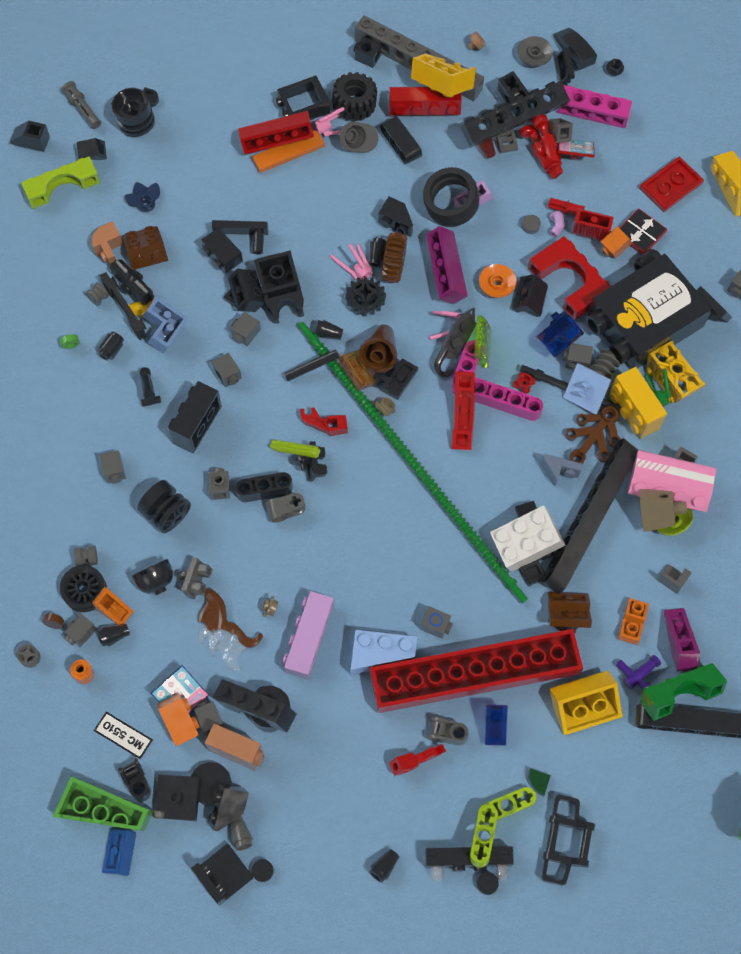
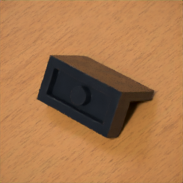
M536 274L520 277L513 310L517 313L529 310L536 317L541 316L548 284Z

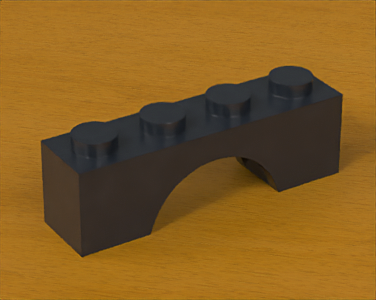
M224 679L221 680L212 696L224 708L239 714L241 711L248 713L271 727L286 733L297 715L285 703Z

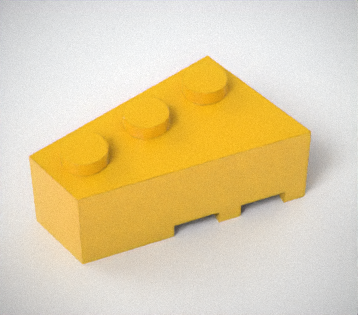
M423 54L413 57L411 78L418 81L419 84L430 87L431 90L442 93L445 97H453L456 94L474 88L476 68L470 67V69L460 67V63L455 62L454 65L445 63V59Z
M729 151L713 156L711 172L715 176L735 217L741 215V160L734 151Z

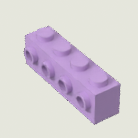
M310 591L308 597H304L302 603L303 614L302 616L298 615L295 627H297L296 634H292L289 641V646H291L289 654L285 653L282 665L284 666L285 673L309 680L334 605V598Z

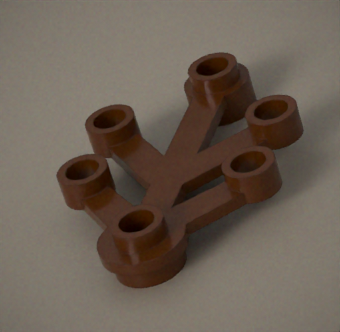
M604 407L597 414H579L577 416L576 424L580 427L586 426L587 422H600L594 427L567 429L565 437L569 441H574L577 437L589 436L580 449H575L571 452L570 461H574V458L578 457L580 461L577 463L584 464L585 454L597 440L599 449L598 460L606 462L610 452L607 450L603 430L607 426L610 438L608 444L610 447L613 448L615 446L611 441L612 439L617 440V442L620 440L615 425L619 419V413L614 407ZM609 414L612 418H607L606 415ZM579 418L585 419V422H580ZM572 432L575 436L571 437L568 433ZM601 454H606L607 458H602Z

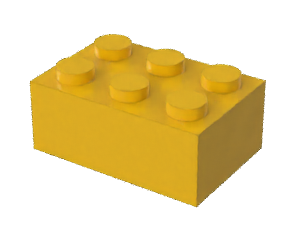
M637 367L616 376L610 390V398L612 402L621 406L620 413L629 422L632 432L635 435L637 434L639 439H642L658 431L667 416V412Z

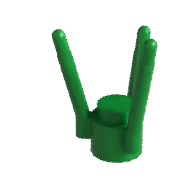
M666 368L663 369L665 392L663 390L656 391L649 375L645 374L649 387L663 407L670 404L669 398L672 397L669 391Z

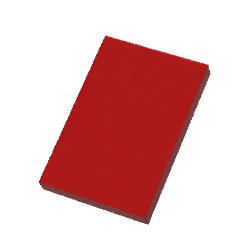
M679 156L642 183L639 189L664 213L702 185L704 179Z

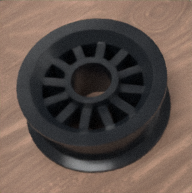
M79 565L65 573L60 583V593L65 603L72 610L83 613L95 610L92 602L102 589L107 587V584L102 574L96 568L88 565ZM82 586H88L85 592H79Z

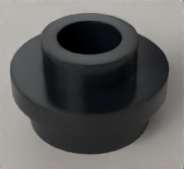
M612 59L607 64V72L612 76L621 75L624 71L623 62L620 59Z

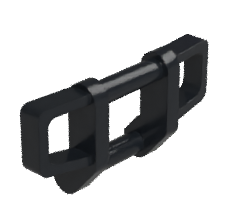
M563 795L555 797L552 815L549 818L551 825L546 852H543L542 858L544 859L541 875L543 882L563 886L567 883L571 866L589 867L588 854L592 831L595 830V823L579 821L580 801L576 798ZM559 801L570 802L575 805L574 820L556 816ZM559 826L583 830L579 858L554 854ZM548 861L567 865L562 880L547 877Z

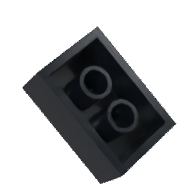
M199 381L190 388L188 398L180 404L179 413L175 418L171 419L168 425L174 445L194 454L222 407L218 390Z

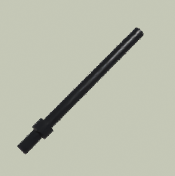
M523 364L520 368V372L529 374L536 381H544L563 390H566L569 383L549 376L540 369L535 370ZM605 398L603 399L602 406H612L620 413L621 406Z

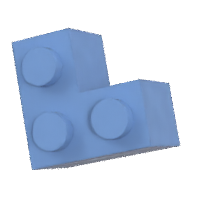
M156 296L142 316L158 327L148 343L162 353L167 350L188 320V317L158 296Z

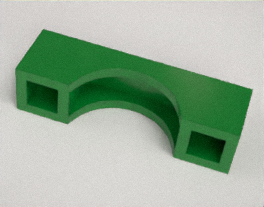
M713 663L705 666L701 665L690 672H683L672 679L668 678L656 685L647 686L643 689L640 703L653 721L672 713L676 696L694 694L704 700H708L723 694L727 680Z

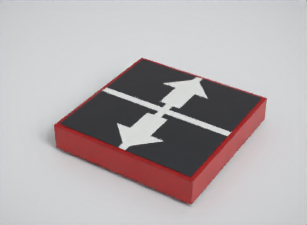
M639 208L620 227L632 242L630 246L640 254H644L651 249L667 232L666 227Z

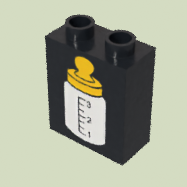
M664 253L593 297L586 317V323L593 334L596 336L602 334L610 343L609 351L614 354L620 364L626 363L630 369L634 367L638 369L647 363L648 355L670 341H673V344L676 345L703 328L712 308Z

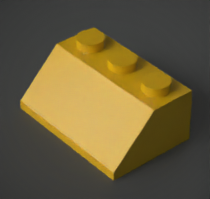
M608 670L550 688L553 708L564 735L623 717L618 685Z

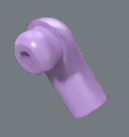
M553 211L550 214V218H552L551 220L554 221L555 225L551 229L550 235L557 238L565 227V221L560 211Z

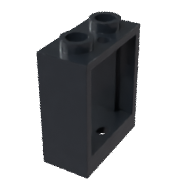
M316 75L277 89L278 97L275 99L278 107L283 109V117L308 111L310 120L330 113V101ZM312 91L317 103L293 112L287 99Z

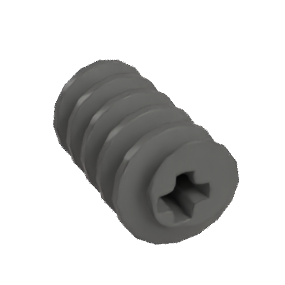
M602 349L589 369L611 379V373L616 372L615 367H619L620 362L612 352Z

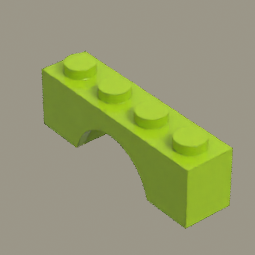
M89 156L68 165H62L60 168L47 171L34 178H28L26 181L21 182L31 208L35 209L48 204L51 193L60 185L75 184L84 190L100 184V181Z

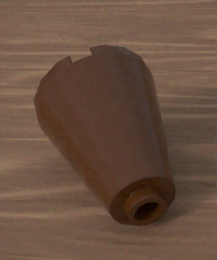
M379 325L361 345L359 359L365 368H370L374 372L380 373L392 369L396 363L397 349L393 329L389 325Z

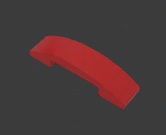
M456 371L452 449L472 450L476 376L475 372Z

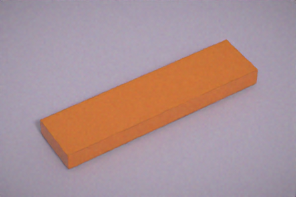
M318 130L313 131V138L273 147L252 156V160L259 173L325 147V143Z

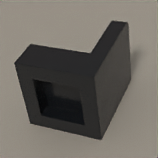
M92 138L77 142L78 159L89 156L98 160L107 159L105 141Z

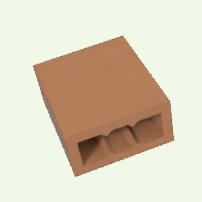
M213 724L205 741V745L210 752L254 771L257 766H261L265 757L261 743L217 724Z

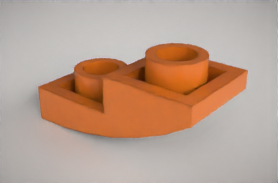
M629 598L618 636L619 640L638 645L649 603Z

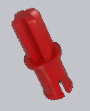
M550 198L548 203L549 209L564 212L565 215L566 213L576 215L578 208L584 209L585 206L570 203V200L566 202L555 198Z

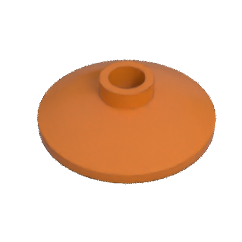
M493 264L483 269L479 277V285L488 296L503 298L514 291L516 276L509 267Z

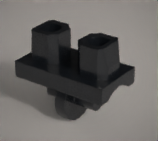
M310 441L309 445L316 446V442ZM317 446L320 449L319 457L317 458L299 455L300 457L294 459V464L300 466L301 471H306L307 481L313 482L316 477H324L327 474L326 464H318L317 459L323 460L325 458V447Z

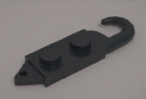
M471 308L465 313L458 315L443 342L442 348L434 362V370L439 376L449 377L454 372V369H451L449 372H443L441 364L445 358L456 359L460 356L477 324L475 322V308Z

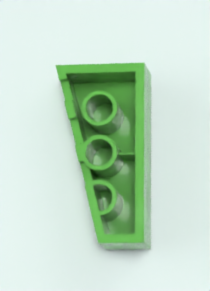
M71 776L53 817L145 831L153 810L78 777Z

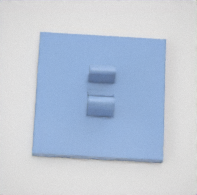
M577 363L563 398L597 414L611 379Z

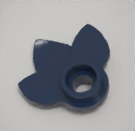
M136 182L133 187V193L126 194L125 200L130 206L138 207L143 212H150L155 208V201L160 196V187L157 183H153L147 188L143 184Z

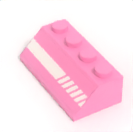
M638 450L628 484V494L640 496V489L672 491L674 502H686L687 508L707 512L713 492L716 468Z

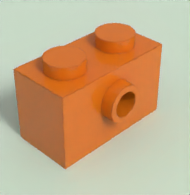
M179 693L157 704L175 746L199 736L196 729L200 728L196 717L191 718L188 710L191 707L187 698L182 699Z

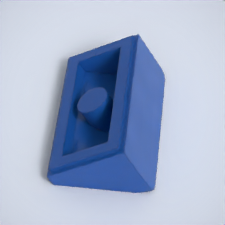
M110 829L102 873L122 876L129 875L136 832Z

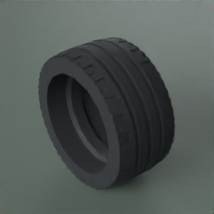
M448 167L436 171L428 178L423 190V200L427 212L440 225L457 227L470 221L478 210L480 197L476 182L463 169ZM454 184L468 189L469 195L467 200L456 209L444 210L434 204L435 196L446 186Z

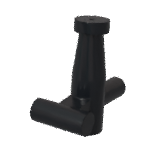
M147 367L141 368L139 374L143 397L145 398L141 399L142 406L162 403L160 395L155 396L153 382L150 377L151 370Z

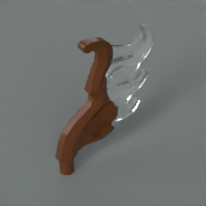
M206 588L204 596H206L207 602L199 616V623L205 624L199 630L198 639L203 644V639L208 638L209 650L212 656L215 657L216 650L221 651L224 663L228 668L232 670L242 669L241 666L237 665L238 656L247 648L257 646L262 640L263 634L259 633L256 638L251 639L235 623H229L223 599L212 588Z

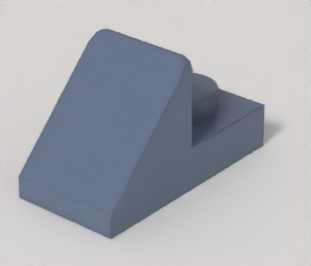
M544 454L541 463L554 486L557 484L560 473L568 478H578L583 465L548 454Z

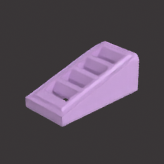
M483 180L476 183L478 191L484 193L483 195L479 193L480 206L492 200L493 196ZM468 189L452 198L457 208L461 206L460 200H463V202L467 200L466 198L469 195Z

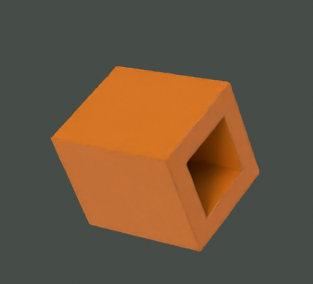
M618 226L601 241L604 253L608 257L612 255L615 259L632 244L630 238Z

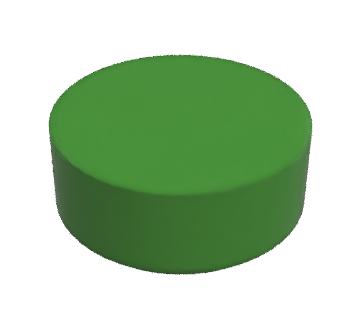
M70 334L60 338L61 347L63 349L77 347L80 344L78 335Z

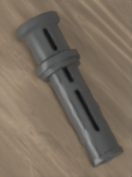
M69 81L65 83L61 91L69 97V102L79 109L91 128L97 129L100 127L102 122L86 103L84 94L79 92L75 82Z

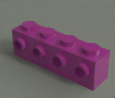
M438 226L426 234L437 291L440 300L456 304L468 295L454 231Z

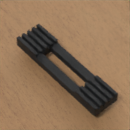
M107 272L101 274L100 278L103 286L111 298L115 297L127 315L132 330L138 339L142 340L146 337L144 331L146 325L141 318L140 320L137 319L117 289L118 284L114 277L110 278Z

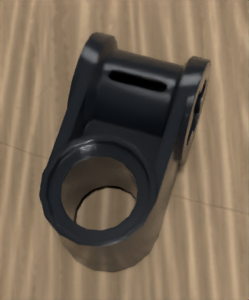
M135 758L134 762L123 768L121 766L118 767L124 783L135 800L143 802L149 799L151 787L139 760ZM145 786V791L142 794L138 795L135 793L137 787Z

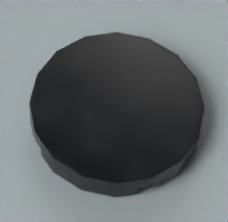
M214 762L199 765L190 776L201 777L199 803L203 805H215V802H213L214 792L216 789H219L220 784L232 786L229 772L224 766Z

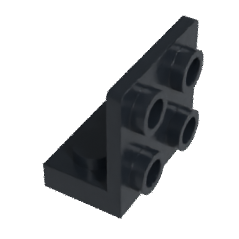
M229 844L223 846L201 865L197 863L191 867L192 871L219 906L253 879L252 874Z

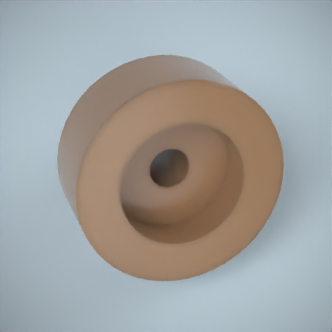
M477 31L470 35L472 41L468 46L471 50L475 47L481 50L486 46V42Z

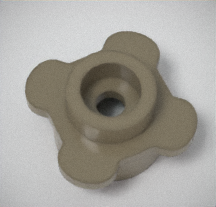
M384 397L380 402L376 401L375 405L383 415L389 416L390 413H395V403L390 398Z
M274 596L269 598V600L265 599L262 606V611H264L263 617L274 615L278 606V601L274 600Z

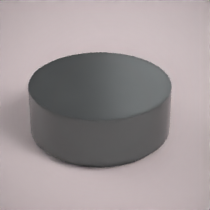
M527 215L524 217L522 228L526 233L534 234L540 229L541 221L537 216Z

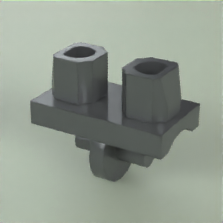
M193 557L190 566L186 567L185 572H179L177 578L182 580L180 584L182 587L181 591L186 593L190 599H195L196 595H204L206 585L201 582L202 578L211 577L213 569L208 564L202 563L198 558Z

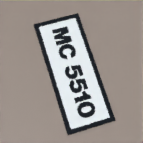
M107 711L93 730L139 759L142 758L153 741L150 737Z

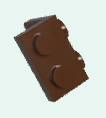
M147 226L143 230L129 231L122 236L132 270L168 261L158 226Z

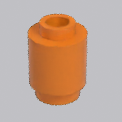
M79 659L71 665L70 673L76 682L88 684L93 680L94 669L88 661Z

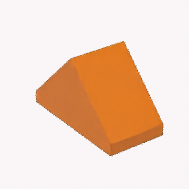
M104 587L92 602L99 613L117 625H123L134 612L107 587Z

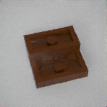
M548 592L550 626L591 628L592 619L588 593L561 592L557 594L556 592Z

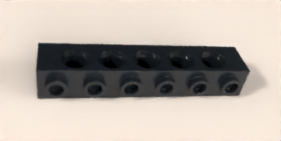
M552 81L546 84L544 89L539 90V88L530 91L526 97H523V95L518 96L508 105L507 102L502 103L492 112L489 109L481 113V117L476 119L471 117L465 120V124L461 129L469 147L472 148L528 123L538 115H546L564 107L569 103L570 99L562 81L557 83ZM543 95L549 96L551 101L546 102ZM527 103H533L535 109H530ZM511 110H516L519 116L512 115ZM495 117H500L503 123H497ZM479 124H484L487 130H481Z

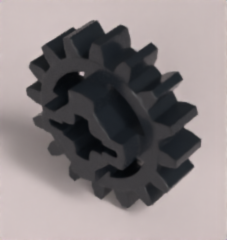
M364 276L363 280L357 277V282L351 281V287L346 288L345 299L347 300V306H351L352 312L357 310V315H360L361 312H364L365 316L368 315V312L374 315L375 309L380 311L381 305H385V287L380 286V281L374 282V277L370 280H367L366 276Z

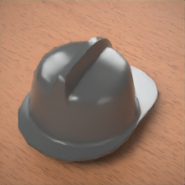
M349 122L338 132L342 147L349 151L368 153L378 143L377 130L372 125L366 123Z

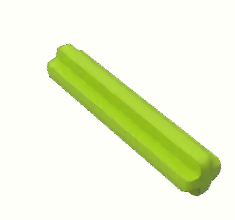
M277 439L272 440L270 448L278 452L313 458L319 457L320 449L313 445Z

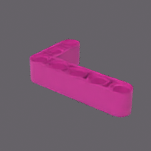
M472 340L467 342L456 371L476 372L482 352V346L478 341ZM469 351H475L477 353L471 354L469 353ZM463 367H469L470 370H465ZM454 374V377H453L452 388H451V389H452V392L454 393V395L456 394V391H455V374ZM476 377V389H481L483 392H476L475 402L531 421L540 418L543 410L541 399ZM493 395H499L501 398L496 399ZM517 401L519 405H514L511 402ZM530 407H535L538 410L532 411L530 410Z

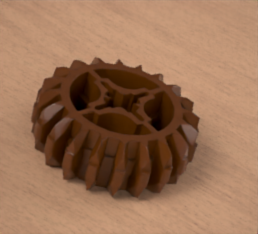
M391 232L388 235L382 266L383 281L398 283L401 280L407 249V236L405 234Z

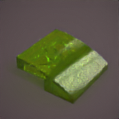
M478 315L474 358L482 359L481 367L489 368L491 327L483 316Z

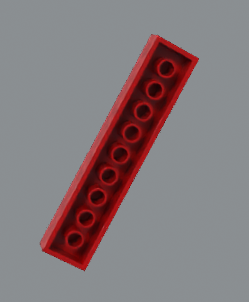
M570 629L370 667V677L377 712L383 713L580 675L583 665L574 630Z

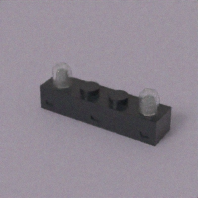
M513 846L492 847L489 863L482 868L475 867L470 861L472 847L426 848L425 864L426 868L431 869V879L436 883L441 882L444 878L443 868H452L453 872H463L465 868L474 867V871H487V867H495L497 879L499 881H506L509 877V867L514 865ZM484 847L479 848L478 860H482Z

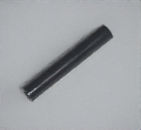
M337 349L285 372V377L289 382L339 359L340 355Z

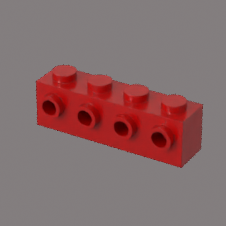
M389 87L390 115H461V93L453 97H445L442 93L431 90L430 87Z
M308 111L238 128L244 155L314 137Z

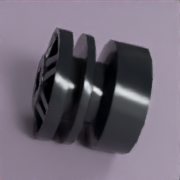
M133 87L125 88L114 96L111 102L112 111L122 133L130 137H140L147 134L153 128L155 116L144 91Z
M161 480L154 484L143 495L137 506V510L147 520H152V524L161 533H167L174 529L185 518L191 508V502L184 498L181 493L176 494L177 490L167 480Z

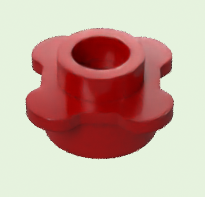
M522 372L519 373L517 381L513 382V387L519 388L523 393L528 394L531 386L535 385L536 381L529 374Z

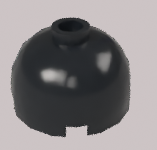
M165 559L132 575L131 578L141 592L147 594L155 592L156 595L167 591L166 586L173 579V570L169 560Z

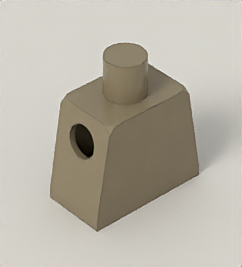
M640 489L639 500L643 532L674 526L675 514H687L686 502H674L672 491Z

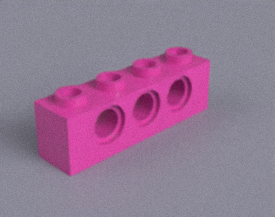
M563 85L570 101L566 106L557 109L556 113L626 128L632 105L631 100Z

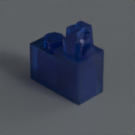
M565 311L560 314L557 312L551 315L553 320L549 322L550 325L536 336L554 358L584 334L575 320Z

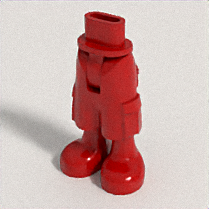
M542 114L532 119L533 125L522 127L519 130V135L522 138H530L533 141L531 148L535 157L539 160L545 172L550 175L551 179H556L563 173L561 155L558 153L554 135L549 134L548 118Z

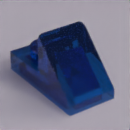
M486 705L484 713L485 745L506 746L507 705Z

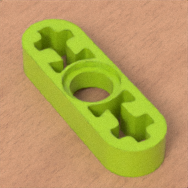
M524 787L481 805L480 808L484 805L494 806L493 804L496 803L497 810L501 814L497 818L498 821L531 807L536 801V793L532 788ZM523 792L532 796L529 799L530 803L523 800L518 803L520 807L517 808L516 800L522 798ZM503 800L512 802L513 809L506 812L501 808ZM485 817L484 824H489V819L487 817Z
M484 805L478 812L470 861L475 867L479 868L485 867L490 860L498 818V811L492 805ZM486 812L491 813L488 825L484 824ZM486 831L490 834V838L483 841L479 839L478 833ZM480 847H484L482 860L477 859Z

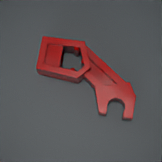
M315 407L311 408L312 413L310 415H306L304 409H300L301 421L305 425L322 431L329 436L348 433L346 415L327 416L326 419H323L319 416ZM329 424H330V425H332V424H337V427H335V428L331 427V428H330Z
M440 744L435 748L430 747L417 755L411 752L398 756L390 761L389 765L394 776L401 775L418 768L421 763L442 755L446 750L444 745Z

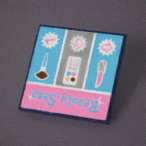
M183 665L178 667L150 692L159 703L180 693L182 699L187 698L191 707L188 710L189 713L209 696Z

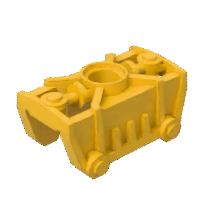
M673 341L651 352L647 358L646 373L654 377L664 392L663 369H667L669 391L672 396L669 398L670 403L681 401L705 386V382H702L698 376L699 374L692 369L682 356L681 350L675 347ZM658 353L661 357H666V363L660 362L656 354ZM675 366L680 373L674 372L672 367ZM678 379L681 383L685 382L686 384L685 389L687 392L685 394L678 386Z

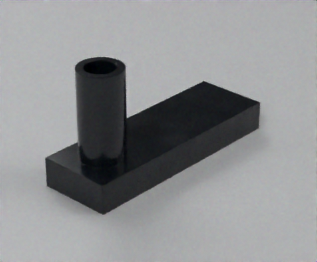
M212 220L213 231L219 227L224 234L253 235L252 253L257 255L263 254L264 235L269 233L268 222Z

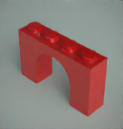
M563 236L531 257L528 269L541 279L562 268L574 270L581 276L584 285L565 298L563 309L575 321L589 311L593 297L611 286L607 280H604L599 275L598 270L588 263L585 255L579 253L574 243Z

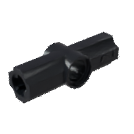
M117 259L111 263L109 267L111 273L122 283L120 287L123 291L132 294L142 305H147L153 301L155 295L142 281L143 275L140 272L132 270L122 259Z

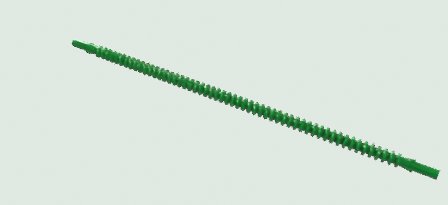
M304 322L298 325L308 338V343L315 347V351H318V355L322 356L331 352L327 351L328 348L324 347V343L320 342L318 336L313 334ZM337 359L328 363L327 366L331 367V371H335L334 375H338L337 379H341L340 382L344 383L345 388L348 387V392L351 391L350 395L354 396V400L361 404L360 407L364 408L367 416H371L370 420H374V424H377L378 429L381 428L380 432L384 433V437H388L387 441H391L390 445H394L395 450L398 449L397 453H401V458H405L404 462H408L407 466H411V470H415L414 474H418V479H422L421 483H425V487L429 488L428 492H432L431 495L436 496L435 500H439L438 504L443 505L442 509H446L445 513L450 514L449 518H453L452 521L457 522L456 526H460L459 530L464 531L463 535H467V540H471L470 544H474V548H478L477 552L482 553L481 557H485L484 561L489 562L488 566H492V571H496L495 575L500 576L499 579L504 581L505 587L510 589L522 604L526 602L528 598L516 584L517 581L509 576V571H505L506 567L501 566L502 562H498V558L494 557L495 554L491 553V549H487L488 545L483 544L484 540H480V535H476L477 531H473L472 526L469 527L470 523L465 522L466 518H462L463 514L458 513L459 509H455L456 506L451 504V500L448 501L449 497L444 496L445 492H441L442 488L437 487L438 483H434L435 480L431 479L430 474L427 475L428 471H424V466H420L421 462H417V458H413L414 454H410L411 450L406 449L407 445H403L404 441H400L399 436L396 437L397 433H393L394 429L390 428V424H386L387 420H383V416H380L379 411L376 412L377 408H373V404L370 403L369 399H366L367 396L363 395L360 387H356L357 383H353L354 380L350 379V375H346L347 371H343L344 367H340L341 364L337 363Z

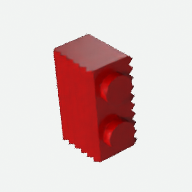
M578 208L572 234H579L580 236L583 235V237L586 236L587 238L590 237L594 238V240L602 241L610 233L614 217Z

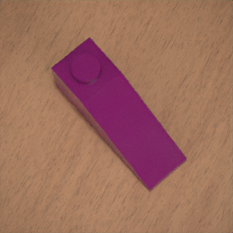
M685 609L664 610L672 658L677 672L697 669L700 651Z

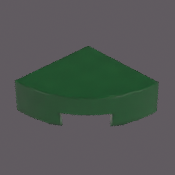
M530 768V783L535 791L544 797L551 775Z

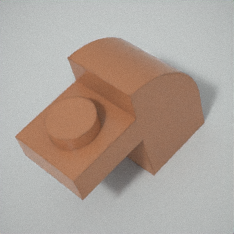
M113 221L99 227L92 236V246L96 257L101 255L103 262H108L110 266L111 263L116 261L112 249L123 245L121 236Z

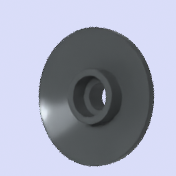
M531 36L525 38L518 46V56L527 65L542 66L552 58V46L542 37Z

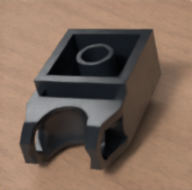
M291 250L254 260L268 311L274 318L275 324L279 323L280 310L287 305L295 307L300 317H303L304 298Z

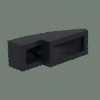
M571 28L554 33V38L562 50L564 47L570 48L572 61L575 62L579 70L595 64L597 54L580 34Z

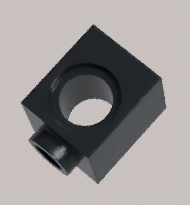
M362 37L353 49L355 60L374 68L381 57V44Z

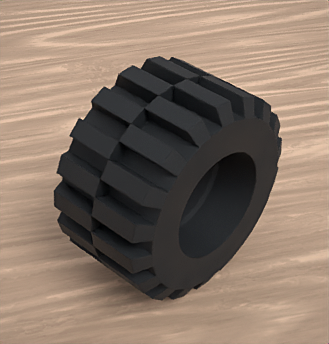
M349 72L348 75L343 74L341 78L338 77L333 85L332 106L335 111L344 107V111L340 112V117H346V120L349 121L351 119L358 121V119L364 120L365 117H370L371 113H374L377 101V87L371 77H366L364 73L361 75L359 72L354 74Z

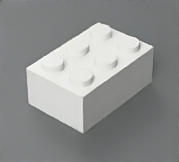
M544 505L490 532L506 568L511 572L565 546L550 511Z

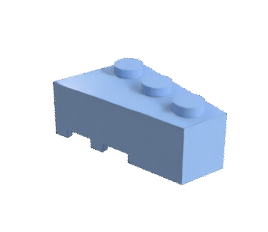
M355 630L351 676L370 671V667L415 659L417 637Z

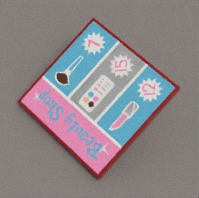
M571 139L569 142L558 143V153L571 155V159H578L579 156L594 158V142Z

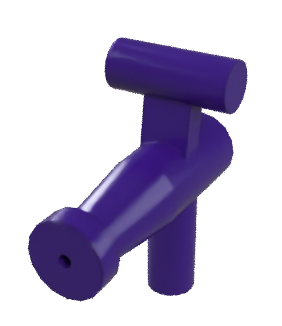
M652 655L649 661L638 667L635 671L631 670L622 660L616 666L627 676L623 680L625 686L632 690L638 684L643 693V689L651 685L649 682L645 683L643 679L655 667H659L661 661L657 656Z

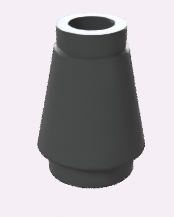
M242 816L231 822L232 846L237 851L250 848L253 845V837Z

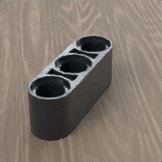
M397 116L380 124L382 134L404 164L422 157L420 146Z
M280 472L241 479L236 483L235 490L237 498L241 502H252L288 495L293 490V482L290 474ZM282 481H286L289 483L287 486L279 485V483ZM262 485L269 486V488L266 490L260 489ZM243 488L249 489L247 493H241L240 491Z

